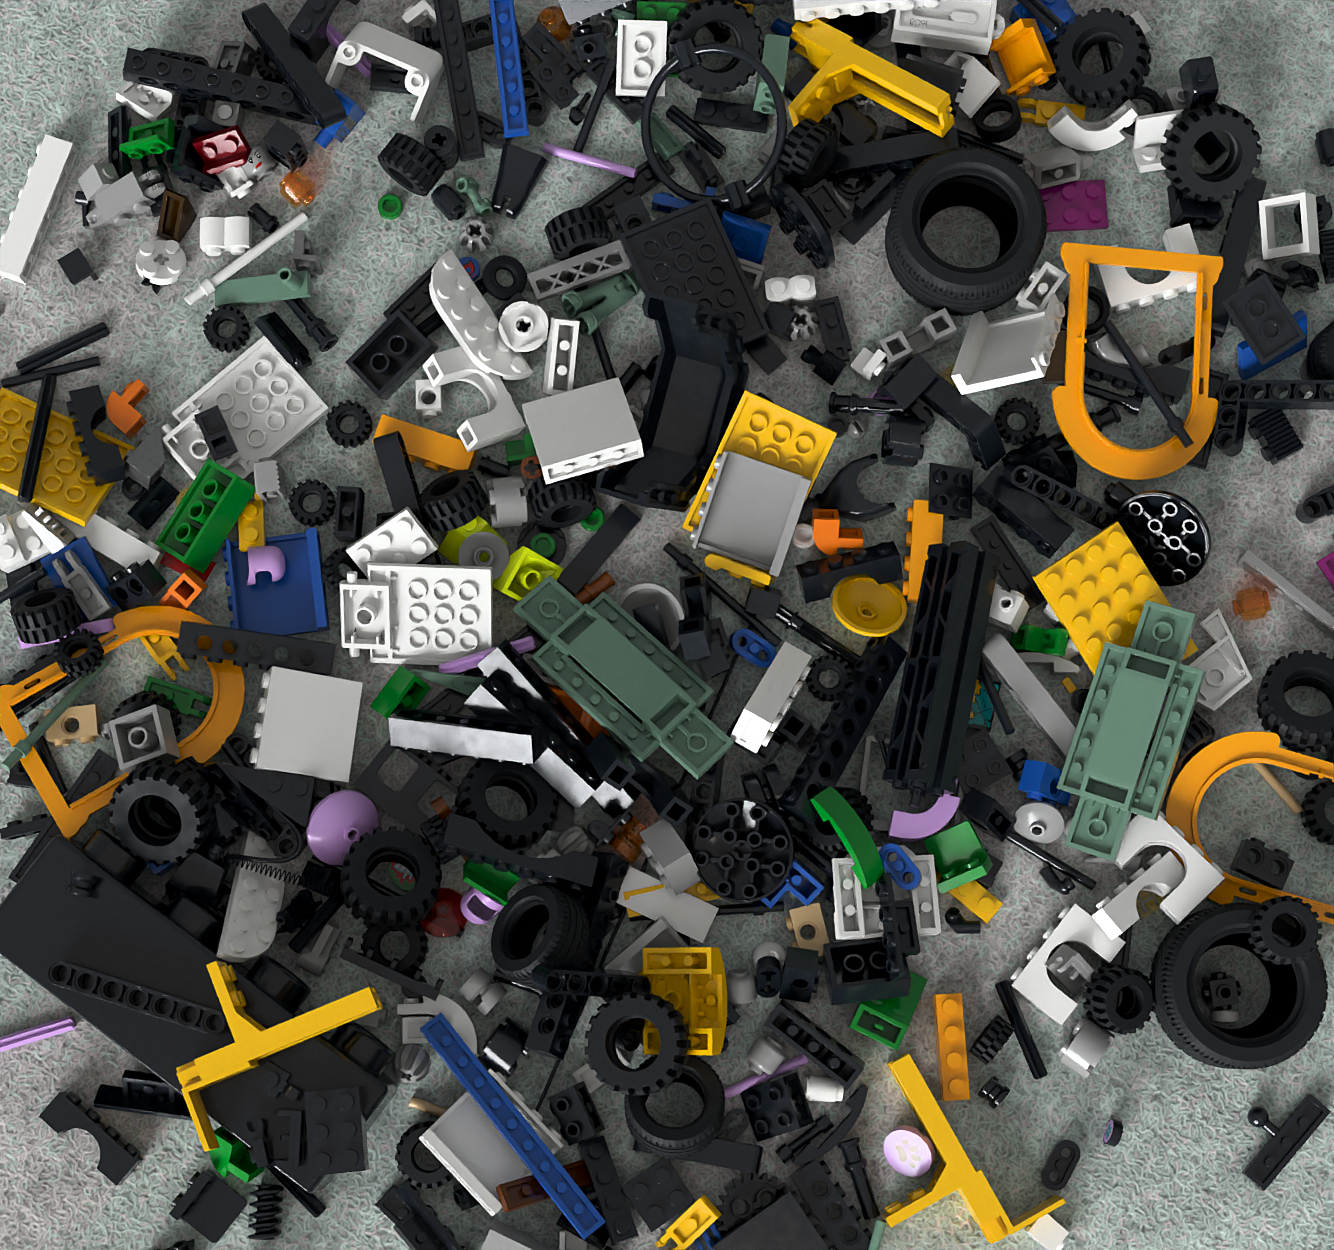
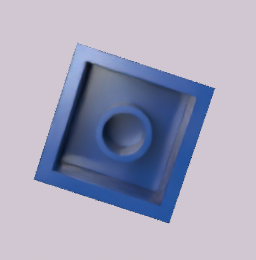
M1040 0L1064 22V26L1067 23L1073 24L1076 21L1074 17L1077 15L1066 0ZM1019 3L1012 8L1009 17L1012 24L1021 18H1035L1047 49L1057 44L1056 39L1058 35L1052 33L1024 6ZM1065 30L1061 31L1059 34L1063 35L1065 33Z

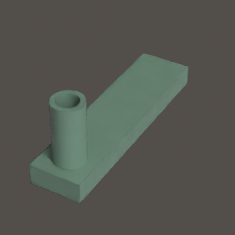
M283 267L277 274L225 280L215 287V306L223 305L225 308L227 305L233 307L311 297V273L308 270L293 272L289 268Z

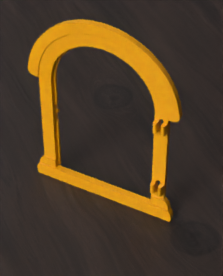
M1068 242L1062 243L1060 254L1064 261V267L1069 274L1064 386H1058L1052 390L1053 408L1061 432L1072 449L1085 462L1107 475L1127 480H1146L1172 473L1196 456L1207 442L1216 422L1218 400L1208 398L1213 285L1218 281L1219 274L1223 268V257ZM1089 264L1197 273L1194 305L1196 310L1193 378L1191 380L1192 398L1190 410L1184 422V429L1194 443L1188 448L1183 446L1176 434L1165 443L1153 448H1126L1106 438L1092 422L1084 399V343L1087 342L1085 330L1087 328Z
M157 605L143 606L116 614L113 618L116 629L101 636L98 640L102 645L118 636L111 643L105 646L102 645L105 652L103 653L104 655L120 645L141 636L166 635L179 638L181 620L213 624L203 617L181 608ZM203 635L197 640V646L200 649L205 650L212 645V639L209 636ZM226 640L223 643V650L226 653H234L233 646L229 640ZM87 648L75 651L71 658L83 655ZM202 656L212 675L213 699L209 712L201 725L192 734L177 743L181 758L175 760V765L187 757H193L196 762L206 764L221 751V745L236 730L245 702V679L242 667L233 665V660L223 659L222 663L208 662L207 657ZM57 662L14 686H0V727L12 748L19 740H24L27 734L10 706L19 703L67 676L66 673L62 672ZM38 679H40V682H39V683H37L36 685L30 687L29 689H25V686H26V687H29V686L35 684L36 682H38ZM34 746L31 747L32 751L25 758L20 759L62 834L68 838H73L80 832L82 827L87 824L90 815L109 805L110 800L113 798V792L129 775V773L120 775L68 806Z
M1246 731L1224 736L1201 748L1179 771L1168 794L1165 807V821L1171 827L1173 825L1177 826L1185 834L1184 839L1190 845L1193 843L1197 845L1204 853L1202 857L1211 863L1212 860L1204 851L1199 839L1197 814L1205 791L1217 777L1227 770L1242 764L1267 763L1307 775L1313 773L1319 775L1318 778L1323 779L1326 777L1332 779L1331 782H1334V763L1279 748L1280 737L1274 732ZM1169 848L1171 853L1185 868L1183 860L1178 855V853L1175 852L1173 849ZM1226 872L1222 874L1225 878L1223 883L1208 896L1209 899L1221 905L1232 903L1234 896L1261 904L1275 897H1298L1303 899L1302 903H1309L1312 906L1310 909L1312 912H1317L1319 917L1316 920L1334 925V918L1324 915L1325 912L1334 914L1333 905L1243 880ZM1243 887L1256 891V894L1252 895L1239 891V888Z

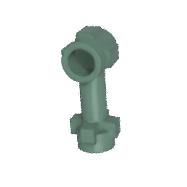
M461 177L456 181V190L461 195L469 196L474 203L475 209L473 211L476 215L486 217L492 212L493 208L490 205V200L485 197L482 199L479 195V184L474 178Z

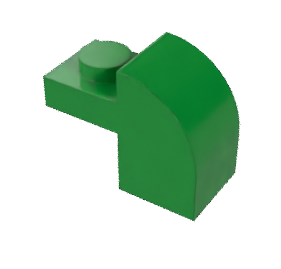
M1030 624L1020 625L1017 633H1011L1010 645L1018 653L1035 652L1065 656L1069 632L1062 628L1043 629Z
M222 1126L214 1131L219 1148L210 1150L209 1154L214 1167L223 1177L226 1178L233 1173L248 1183L264 1172L265 1166L257 1168V1164L252 1163L250 1153L246 1150L247 1145Z

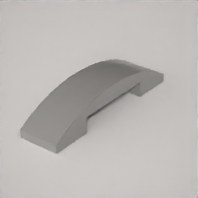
M1035 652L1017 653L1027 666L1050 665V675H1076L1080 672L1078 665L1058 656ZM985 663L990 675L996 676L989 665Z

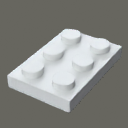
M618 20L616 96H646L653 79L666 64L667 21ZM665 81L661 85L656 97H665Z
M407 506L348 546L346 552L368 578V562L416 564L436 551L438 545Z

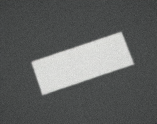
M630 867L623 880L616 903L654 921L663 915L676 931L703 943L719 908L686 892L676 895L671 887L668 889L663 887L652 892L629 896L630 899L625 901L623 892L663 884L660 880Z

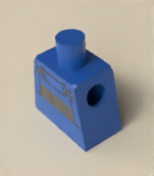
M337 88L334 94L341 101L346 111L347 119L320 130L314 141L325 149L333 138L342 143L366 114L355 101Z

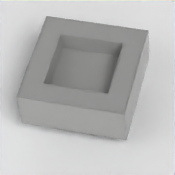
M1263 255L1244 263L1243 272L1247 279L1257 268L1275 275L1269 261L1263 260Z

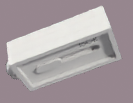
M943 0L942 4L933 8L920 6L907 11L895 9L891 42L988 55L992 40L1000 38L1004 32L1005 20L1000 14L996 13L997 0Z
M786 641L784 642L745 706L730 739L754 753L758 752L761 745L765 747L768 745L774 734L772 732L778 728L784 717L780 713L784 715L788 711L794 700L790 696L794 698L803 685V682L799 680L804 681L811 670V667L807 666L812 657L811 655Z

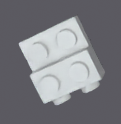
M25 509L10 516L7 514L0 516V569L6 573H10L51 554L21 513Z

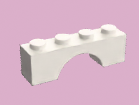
M1171 851L1163 856L1159 853L1147 862L1150 866L1149 868L1144 870L1141 867L1130 876L1133 881L1129 885L1123 882L1113 891L1115 896L1112 899L1107 896L1096 905L1099 910L1092 915V918L1111 940L1118 937L1140 919L1136 908V899L1139 891H1150L1163 897L1182 883L1185 877V868Z

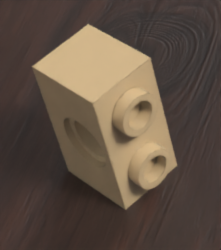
M96 704L68 707L46 731V740L55 743L56 747L69 746L71 741L80 740L82 744L96 742V738L102 737L99 724L102 723L101 707ZM52 709L44 710L45 717ZM78 720V730L71 733L69 730L70 723Z
M815 903L788 910L789 916L785 917L788 932L793 931L795 941L791 942L792 947L819 951L818 957H821L823 944L830 942L820 904ZM808 925L813 928L814 937L811 940H805L801 937L800 930L803 926Z

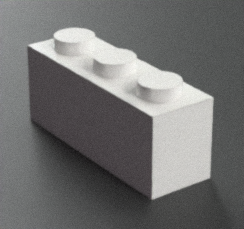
M550 317L542 392L556 395L573 390L580 321Z

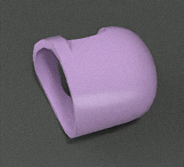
M276 546L247 548L249 562L247 586L256 585L255 575L260 571H269L272 574V582H276L284 576L286 562L280 548Z
M472 886L463 895L460 902V909L464 917L477 925L488 923L504 907L498 901Z

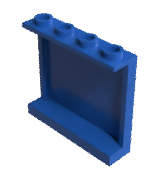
M316 527L308 528L304 533L266 537V546H276L282 550L285 557L286 570L284 576L276 582H272V574L269 571L257 572L255 575L256 585L247 586L249 576L248 552L240 551L239 541L232 542L230 539H225L226 547L222 548L224 562H228L229 571L225 572V581L227 587L230 586L231 596H228L227 600L229 611H233L234 621H230V628L283 636L330 630L325 582L322 580L324 574H321L323 562L320 534Z

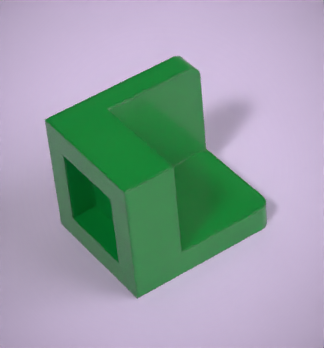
M530 433L523 434L524 439L505 443L506 459L509 466H518L526 457L537 455Z

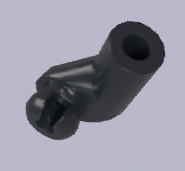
M1050 865L1039 871L1051 889L1063 895H1068L1071 890L1075 889L1076 885L1070 877H1066L1061 881Z
M951 907L947 910L945 914L946 923L955 933L980 934V921H966L958 908Z

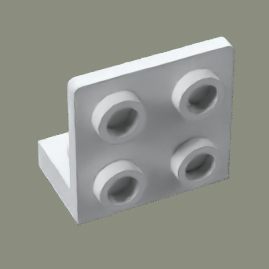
M1184 109L1136 117L1132 153L1139 173L1166 169L1161 165L1160 160L1164 156V153L1160 151L1161 143H1166L1167 140L1163 135L1166 129L1169 131L1174 125L1171 124V121L1175 117L1178 119L1183 117L1181 112Z

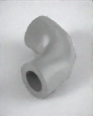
M1107 331L1091 337L1085 343L1092 355L1113 366L1132 369ZM1142 342L1130 347L1143 368L1153 364Z

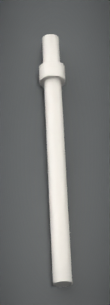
M301 212L209 280L207 278L198 284V288L184 297L185 301L192 305L204 295H210L215 291L216 286L308 220L307 216Z

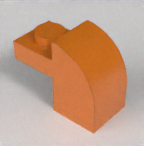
M138 378L135 382H130L124 388L121 397L113 390L108 397L106 405L107 414L111 422L130 440L147 423L146 419L134 409L150 391Z
M812 509L813 537L816 546L823 553L830 556L837 554L838 547L845 550L863 548L862 529L839 528L838 509Z
M189 568L173 583L158 604L160 606L187 610L205 591L208 584Z

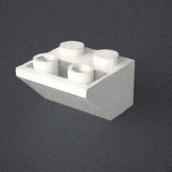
M955 51L944 64L965 70L963 78H966L967 81L963 93H957L955 101L959 102L957 114L970 119L1000 86V81L975 57Z

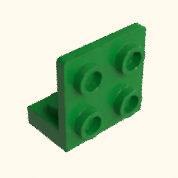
M965 820L924 839V844L930 855H934V863L942 876L937 883L941 894L987 875L993 865L970 820Z

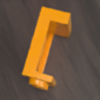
M1035 18L1019 19L1004 29L1000 38L992 40L989 51H997L1011 85L1006 90L1007 96L1017 95V97H1023L1031 92L1030 89L1032 87L1049 81V76L1057 72Z

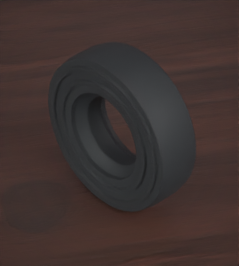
M501 255L487 263L483 270L482 281L485 289L491 296L507 301L518 292L520 294L523 292L527 284V273L517 259ZM502 269L509 271L513 276V284L507 287L499 284L496 279L497 271Z

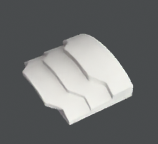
M898 845L918 867L922 874V881L916 889L907 891L900 888L892 879L895 902H913L918 937L938 935L941 933L934 855H915L905 845ZM849 853L845 858H833L836 939L861 940L882 937L884 929L883 922L879 919L880 900L875 892L876 882L866 889L863 888L851 868L855 862ZM892 853L889 856L890 862H894L897 859L896 853ZM908 873L905 876V881H912L913 874Z

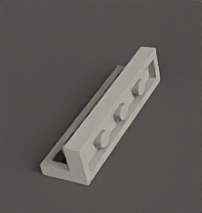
M620 240L531 272L527 274L532 292H534L539 303L630 268V264ZM620 259H622L623 262L616 266H612L609 264ZM598 268L597 273L592 275L585 273ZM577 274L573 282L568 284L562 282L568 277ZM552 285L549 291L540 294V289Z

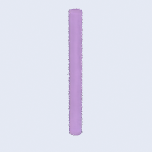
M545 143L543 146L544 153L635 178L637 175V169L549 143Z
M801 1054L781 1063L771 1075L763 1072L761 1076L756 1074L724 1088L725 1099L807 1064L808 1060Z

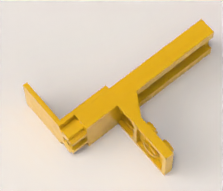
M820 17L812 21H797L791 28L793 33L790 35V39L798 43L793 51L809 59L810 66L818 70L788 106L793 127L805 118H811L819 123L825 115L830 113L834 104L858 94L868 97L942 138L955 124L954 117L950 113L953 109L949 106L951 103L949 93L854 44L853 37L826 24L830 19Z
M220 961L207 964L208 972L235 1043L176 1068L178 1080L183 1087L181 1091L204 1151L217 1149L219 1144L200 1096V1090L259 1066L258 1060L382 1009L383 1005L376 988L371 989V987H367L266 1029L245 1013L243 1007L246 1006V1001L241 990L237 991L233 981H236L237 978L231 965L227 966L226 962Z
M904 1053L887 1063L888 1068L941 1160L926 1189L918 1187L907 1194L909 1199L901 1203L896 1200L884 1207L886 1212L881 1215L887 1221L889 1227L892 1228L958 1190L987 1242L992 1244L1002 1240L1009 1234L1012 1235L1066 1203L1064 1197L1054 1195L1010 1221L981 1169L972 1166L910 1054Z

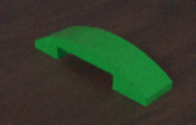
M832 786L827 787L811 798L810 801L823 822L829 820L855 862L851 866L863 888L866 889L877 882L885 873L879 852L867 828L854 809Z

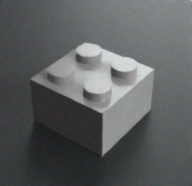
M154 704L109 721L121 771L130 774L139 765L150 763L152 760L160 759L163 763L166 759L175 761L181 758L169 710Z
M661 819L639 833L643 840L640 846L648 857L647 860L653 870L659 874V878L666 889L671 887L674 893L678 895L701 881L697 874L699 870L691 853L669 822Z

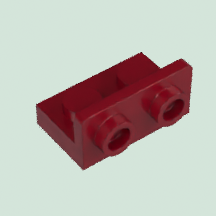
M238 125L195 138L193 146L204 162L202 173L205 175L212 173L216 175L225 169L243 166L246 164L252 150Z

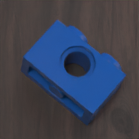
M1026 759L1018 789L1027 793V798L1047 802L1057 807V805L1068 806L1071 795L1069 792L1057 789L1062 773L1061 769L1046 762Z

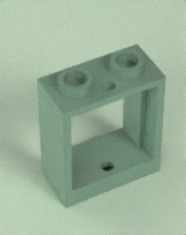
M766 33L764 48H762L760 54L762 56L761 62L772 73L783 93L790 37ZM757 72L753 111H759L764 114H777L772 94L763 78Z

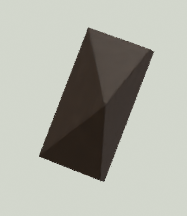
M164 189L157 236L166 240L181 242L197 217L188 197L170 189Z

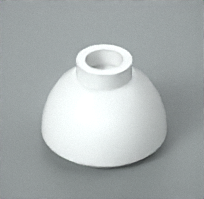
M773 941L763 942L758 945L752 956L755 970L757 961L760 958L773 956L779 960L782 974L786 956L785 948Z

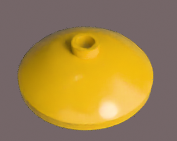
M865 574L852 575L843 579L836 586L832 595V608L838 620L848 629L861 635L871 637L889 635L898 630L906 618L907 604L900 590L890 582L879 585L875 579Z

